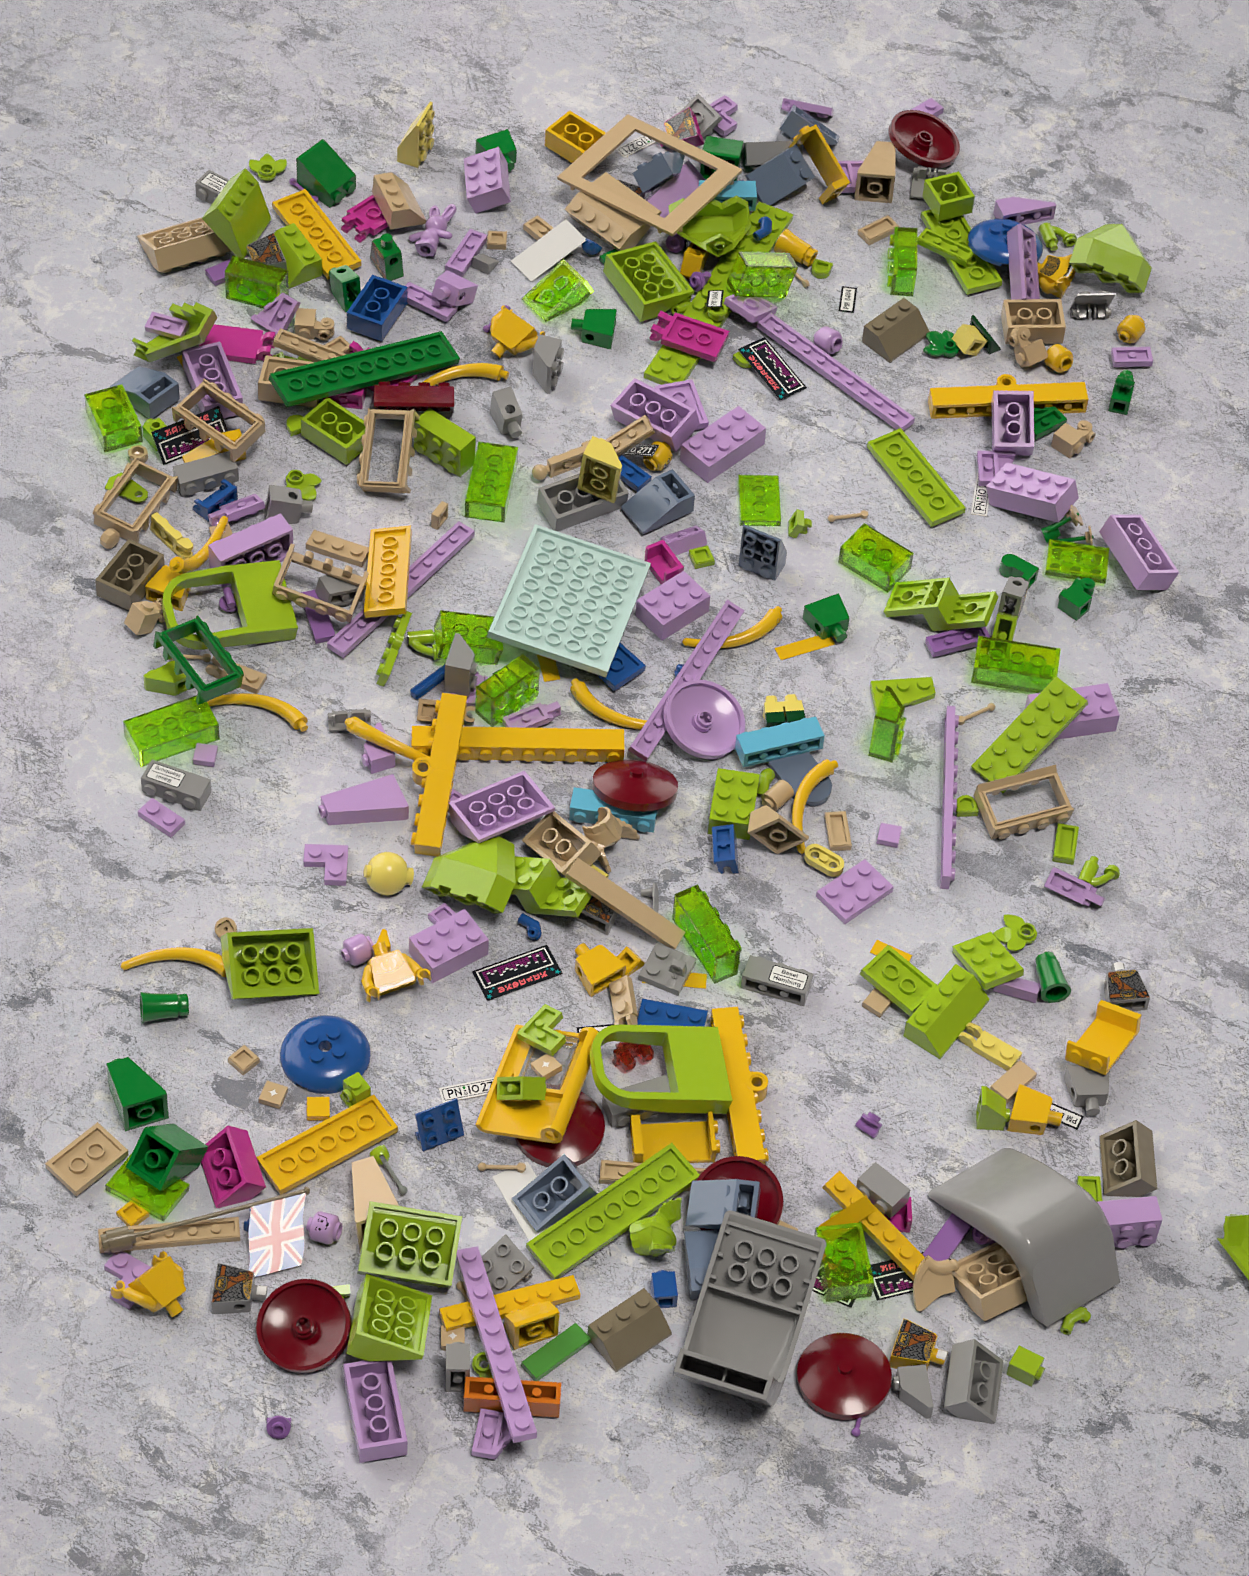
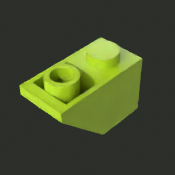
M169 661L165 665L150 670L143 675L144 688L146 691L176 696L188 690L185 686L186 676L184 673L176 675L174 672L175 661Z

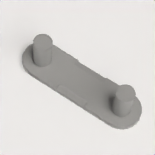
M653 883L652 888L641 889L642 897L652 896V909L658 913L659 891L657 884Z

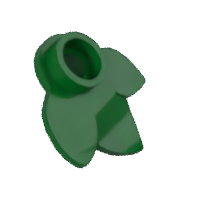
M945 330L943 333L938 331L927 332L926 338L930 344L923 349V352L932 356L955 357L959 352V347L952 340L954 333Z

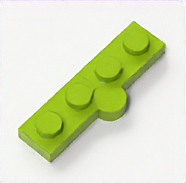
M406 611V614H402L401 617L397 616L393 624V628L396 630L395 633L391 632L387 643L390 644V647L385 648L381 658L384 660V663H380L376 671V675L379 676L376 684L380 686H385L391 674L412 615L409 611Z

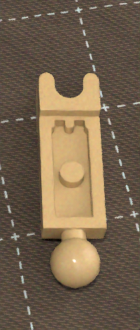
M590 440L581 443V447L547 459L546 466L537 464L532 469L533 477L537 480H543L547 474L552 478L581 467L583 453Z

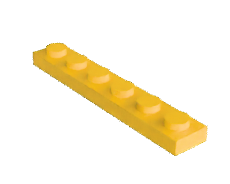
M840 1170L822 1187L842 1209L847 1208L864 1196ZM875 1207V1212L857 1224L914 1281L916 1270L925 1257Z
M574 1275L495 1294L494 1298L500 1317L504 1319V1315L510 1311L530 1307V1305L536 1302L550 1301L555 1306L578 1300L581 1294ZM469 1301L439 1308V1315L446 1332L461 1327L476 1326Z

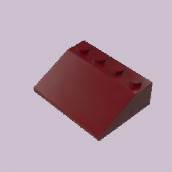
M378 382V385H374L375 410L410 411L414 409L415 411H426L428 408H431L435 412H454V386H450V383L442 382L438 383V386H430L429 382H419L418 386H410V382H398V386H390V382Z

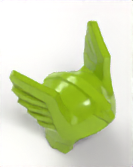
M681 1198L671 1199L667 1203L664 1202L654 1216L635 1221L630 1225V1238L637 1254L655 1257L675 1252L677 1238L671 1225L681 1219Z

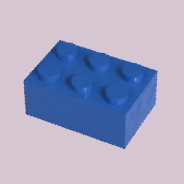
M372 274L347 311V329L383 341L408 303V287Z

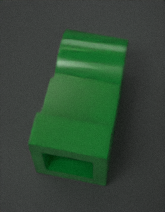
M1006 554L1001 559L999 571L1006 578L1011 576L1023 578L1029 582V589L1037 580L1039 568L1014 554Z

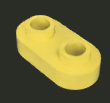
M810 844L806 847L804 860L807 864L831 877L842 874L844 869L842 857L819 844Z

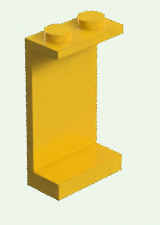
M807 125L799 130V134L793 138L789 148L794 145L798 147L802 144L828 187L819 197L821 203L824 204L837 198L850 184V181L818 126L809 127Z
M1100 1000L1097 1004L1096 1018L1076 1043L1070 1040L1067 1042L1065 1060L1106 1075L1139 1033L1142 1015Z
M708 1112L707 1121L641 1124L640 1115H631L630 1135L633 1162L643 1163L670 1143L674 1144L689 1163L715 1162L716 1153H720V1140L715 1139V1134H718V1122L713 1120V1112Z

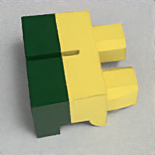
M788 694L785 696L784 701L777 702V697L774 695L766 696L763 708L764 727H773L806 718L802 700H798L795 694Z

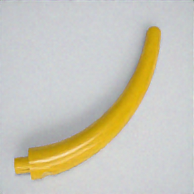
M470 363L438 372L423 382H429L430 386H435L438 383L461 377H485L500 381L501 378L507 379L509 372L505 371L502 365Z
M222 516L209 540L195 555L186 559L181 557L172 558L169 562L170 570L174 573L184 574L202 566L209 558L208 545L221 539L228 523V517Z
M775 606L774 609H769L766 615L751 628L728 636L720 649L741 646L768 634L782 620V608ZM684 638L682 643L685 646L696 648L701 639Z
M578 678L571 681L570 691L585 709L597 717L619 726L640 730L647 722V720L629 717L606 707L592 695L584 682L579 681Z
M249 693L226 694L202 703L205 707L224 704L257 706L280 715L295 730L300 729L304 732L308 729V719L294 706L270 696Z
M351 717L345 720L348 732L414 761L417 758L428 756L381 732L358 717Z
M825 759L814 766L803 778L797 789L792 809V824L802 832L803 814L808 797L817 784L834 774V769L838 768L836 760L830 762V760ZM805 842L796 845L797 851L803 854L806 849Z
M175 947L159 949L135 956L121 963V969L128 970L150 962L184 960L202 964L213 969L222 977H227L222 956L198 948Z

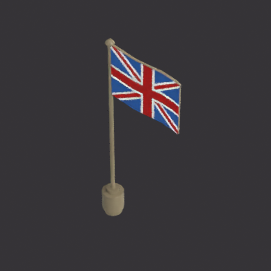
M304 1187L303 1190L134 1233L133 1229L129 1230L128 1226L105 1231V1234L100 1235L104 1253L111 1252L113 1254L132 1249V1243H136L137 1237L251 1208L248 1230L249 1270L253 1271L255 1278L295 1268L301 1266L303 1261V1211L305 1195H309L310 1189Z

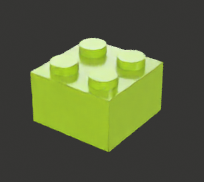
M959 171L924 181L922 197L937 221L972 213L975 196Z

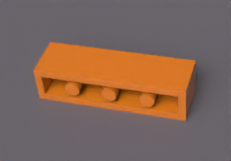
M466 1376L464 1391L465 1412H480L481 1409L503 1412L493 1378ZM521 1380L531 1415L559 1418L561 1383Z

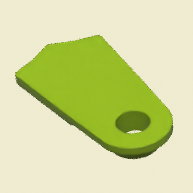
M120 472L109 477L105 490H111L118 476L121 477L123 473ZM131 479L119 496L141 503L148 498V491Z

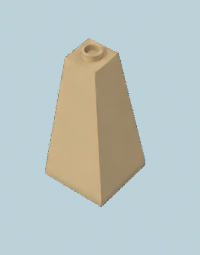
M876 141L858 169L854 200L892 203L895 183V146L892 142Z
M374 1156L352 1162L354 1214L359 1253L361 1252L369 1202L373 1201L399 1206Z

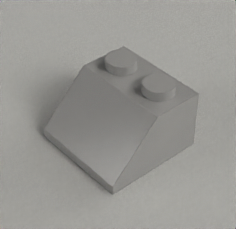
M455 633L445 663V691L469 696L471 689H475L477 684V676L475 675L478 663H475V654L462 636Z

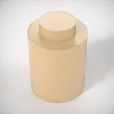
M779 780L761 796L762 805H767L776 812L794 796L793 788L785 780Z

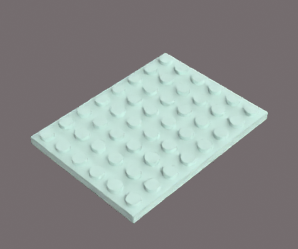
M535 524L487 637L607 677L651 563Z

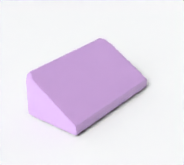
M693 526L660 538L666 542L675 555L707 545L705 531L698 526Z
M1016 978L995 986L993 991L1036 1003L1040 983Z

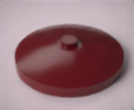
M919 110L901 111L894 116L889 125V137L895 148L903 156L916 164L931 168H944L951 165L959 154L960 143L954 131L944 121L932 114Z
M617 760L606 763L595 771L592 788L598 798L614 807L630 811H653L667 807L674 802L678 792V781L671 772L659 765L640 760Z
M560 1086L548 1087L549 1089L561 1090ZM580 1092L561 1142L548 1143L515 1138L523 1154L541 1166L549 1167L563 1154L570 1158L576 1166H579L591 1159L600 1149L604 1139L605 1121L597 1103L585 1093Z
M744 1156L726 1157L709 1165L696 1180L739 1179L760 1182L761 1192L757 1218L779 1224L784 1208L782 1188L775 1174L760 1161ZM699 1228L701 1231H703V1230H713V1229Z
M316 1279L293 1280L275 1289L262 1304L256 1323L258 1342L268 1359L281 1369L294 1373L318 1371L334 1362L345 1349L350 1336L351 1314L341 1294L329 1284Z
M833 1333L822 1336L807 1346L799 1359L796 1377L802 1397L814 1410L830 1418L853 1420L873 1413L885 1402L891 1387L892 1371L886 1355L872 1341L856 1334Z

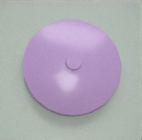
M707 680L684 682L674 689L665 703L664 722L670 737L682 750L702 759L722 758L735 749L736 735L745 732V717L740 704L728 690L714 682Z

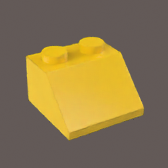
M550 1301L536 1302L530 1305V1307L521 1310L515 1309L504 1315V1328L513 1349L516 1350L558 1336L560 1313L558 1308Z

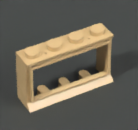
M203 379V382L176 407H172L173 421L177 422L183 418L185 427L188 430H192L194 427L199 429L202 440L206 441L210 437L214 440L215 448L221 452L224 448L229 450L232 462H235L266 432L265 420L260 414H255L244 403H239L231 394L223 392L215 383H210L206 379ZM206 394L252 425L235 442L189 411Z
M368 408V413L364 417L366 429L365 434L362 435L363 453L359 457L361 470L357 474V484L364 492L411 493V489L407 486L408 476H412V468L409 466L410 457L415 455V450L411 446L412 438L417 437L414 420L420 419V416L414 409L403 411ZM376 419L405 420L397 482L368 481Z
M135 457L131 464L128 463L125 466L122 476L116 478L113 488L106 491L101 504L95 506L93 510L94 524L105 530L108 528L115 529L120 533V537L126 540L131 539L138 543L139 532L141 529L145 531L148 529L151 515L156 512L159 513L161 502H168L170 491H177L178 476L172 477L137 460V457ZM137 474L161 487L131 525L106 512L132 477Z
M290 544L274 583L272 594L278 599L295 602L300 607L314 609L319 614L333 616L340 622L347 621L351 623L367 583L369 572L365 571L363 577L352 573L353 568L346 565L344 570L333 566L334 561L332 559L326 558L323 563L313 559L314 553L311 551H306L305 556L294 552L295 545ZM291 562L359 586L350 610L281 586Z
M1056 765L978 784L973 795L991 840L996 838L1005 839L1015 833L1024 834L1034 828L1043 829L1057 822L1065 823L1070 819L1074 811L1058 776ZM1049 779L1060 806L997 822L986 795L991 793L992 795H997L1000 791L1007 789L1017 790L1022 785L1030 783L1031 785H1036L1039 781Z

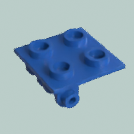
M457 1098L415 1114L418 1128L415 1136L421 1143L422 1151L464 1136Z

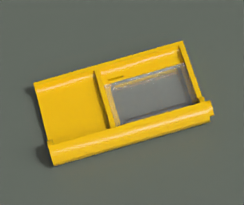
M516 1024L475 1125L480 1131L488 1134L559 1143L564 1137L591 1066L590 1048L595 1036L599 1032L593 1027L582 1028L579 1033L555 1030L563 1034L567 1042L553 1055L562 1065V1071L546 1080L545 1100H497V1077H539L531 1069L530 1063L547 1054L519 1040L517 1032L524 1025Z

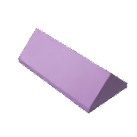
M687 160L682 165L681 173L656 188L645 200L662 212L660 216L665 218L669 215L668 205L682 198L686 199L698 188L699 180L706 179Z
M1017 224L1007 232L1011 300L1040 299L1036 235L1024 225Z

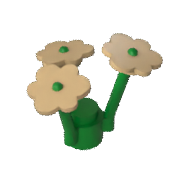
M1070 505L1069 511L1060 522H1055L1041 529L1047 544L1052 542L1053 546L1060 543L1086 540V544L1090 543L1091 549H1093L1092 539L1094 536L1090 526H1088L1085 536L1058 539L1061 536L1058 529L1060 526L1071 522L1075 526H1078V523L1081 526L1084 525L1081 515L1073 505Z

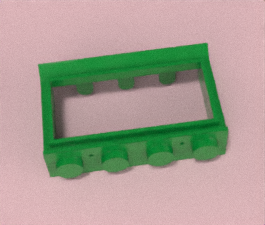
M198 615L190 621L163 632L155 631L153 647L157 649L163 646L164 660L173 659L175 661V674L180 675L184 673L186 676V688L188 690L195 688L198 691L196 699L198 705L241 687L244 676L242 668L237 666L231 654L223 648L218 637L212 634L207 623L203 622ZM196 633L228 676L205 684L173 642Z

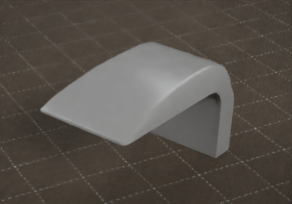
M1002 1148L930 1190L928 1193L929 1198L1000 1244L1009 1253L1020 1273L1032 1316L1046 1327L1120 1283L1113 1234L1102 1208L1091 1194L1082 1187L1024 1153L1012 1148Z
M731 1210L727 1211L721 1224L683 1349L680 1348L673 1371L674 1375L681 1379L763 1405H775L790 1366L826 1248V1241L823 1238Z

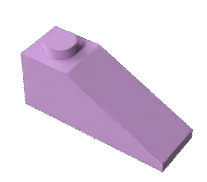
M1019 197L1002 198L995 200L993 214L996 219L1013 220L1025 225L1054 219L1056 204Z

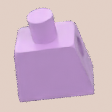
M447 270L437 277L432 295L452 306L471 304L474 301L478 285Z

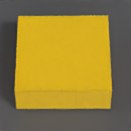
M307 1097V1121L330 1118V1097Z
M133 1198L116 1211V1215L127 1226H137L149 1217V1212Z

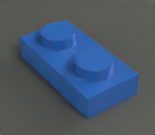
M623 455L619 457L622 464L621 481L636 492L640 491L651 481L652 476Z

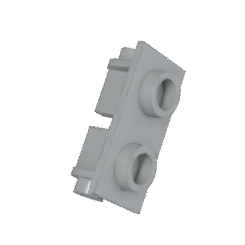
M366 708L351 710V712H347V710H332V713L327 714L329 732L347 731L345 720L351 717H358L371 725V711L366 710Z

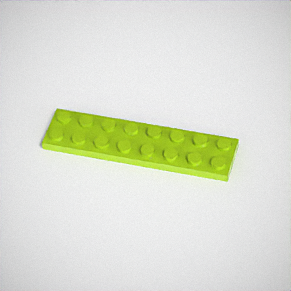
M670 1143L527 1242L526 1248L553 1280L558 1279L629 1230L633 1222L646 1218L659 1209L664 1202L667 1203L689 1188L692 1181H696L700 1174L674 1144Z

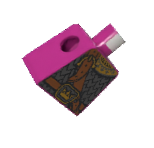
M690 107L665 121L666 133L695 147L704 145L696 115Z

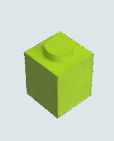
M1019 1345L1009 1362L1006 1375L1032 1387L1035 1380L1040 1381L1044 1374L1045 1368L1042 1367L1044 1357Z

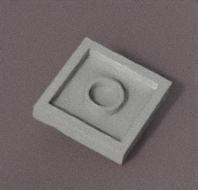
M699 94L681 110L683 111L688 107L691 108L696 115L702 138L706 135L709 136L713 132L712 129L723 120Z
M656 942L638 975V980L679 996L696 965L697 958Z

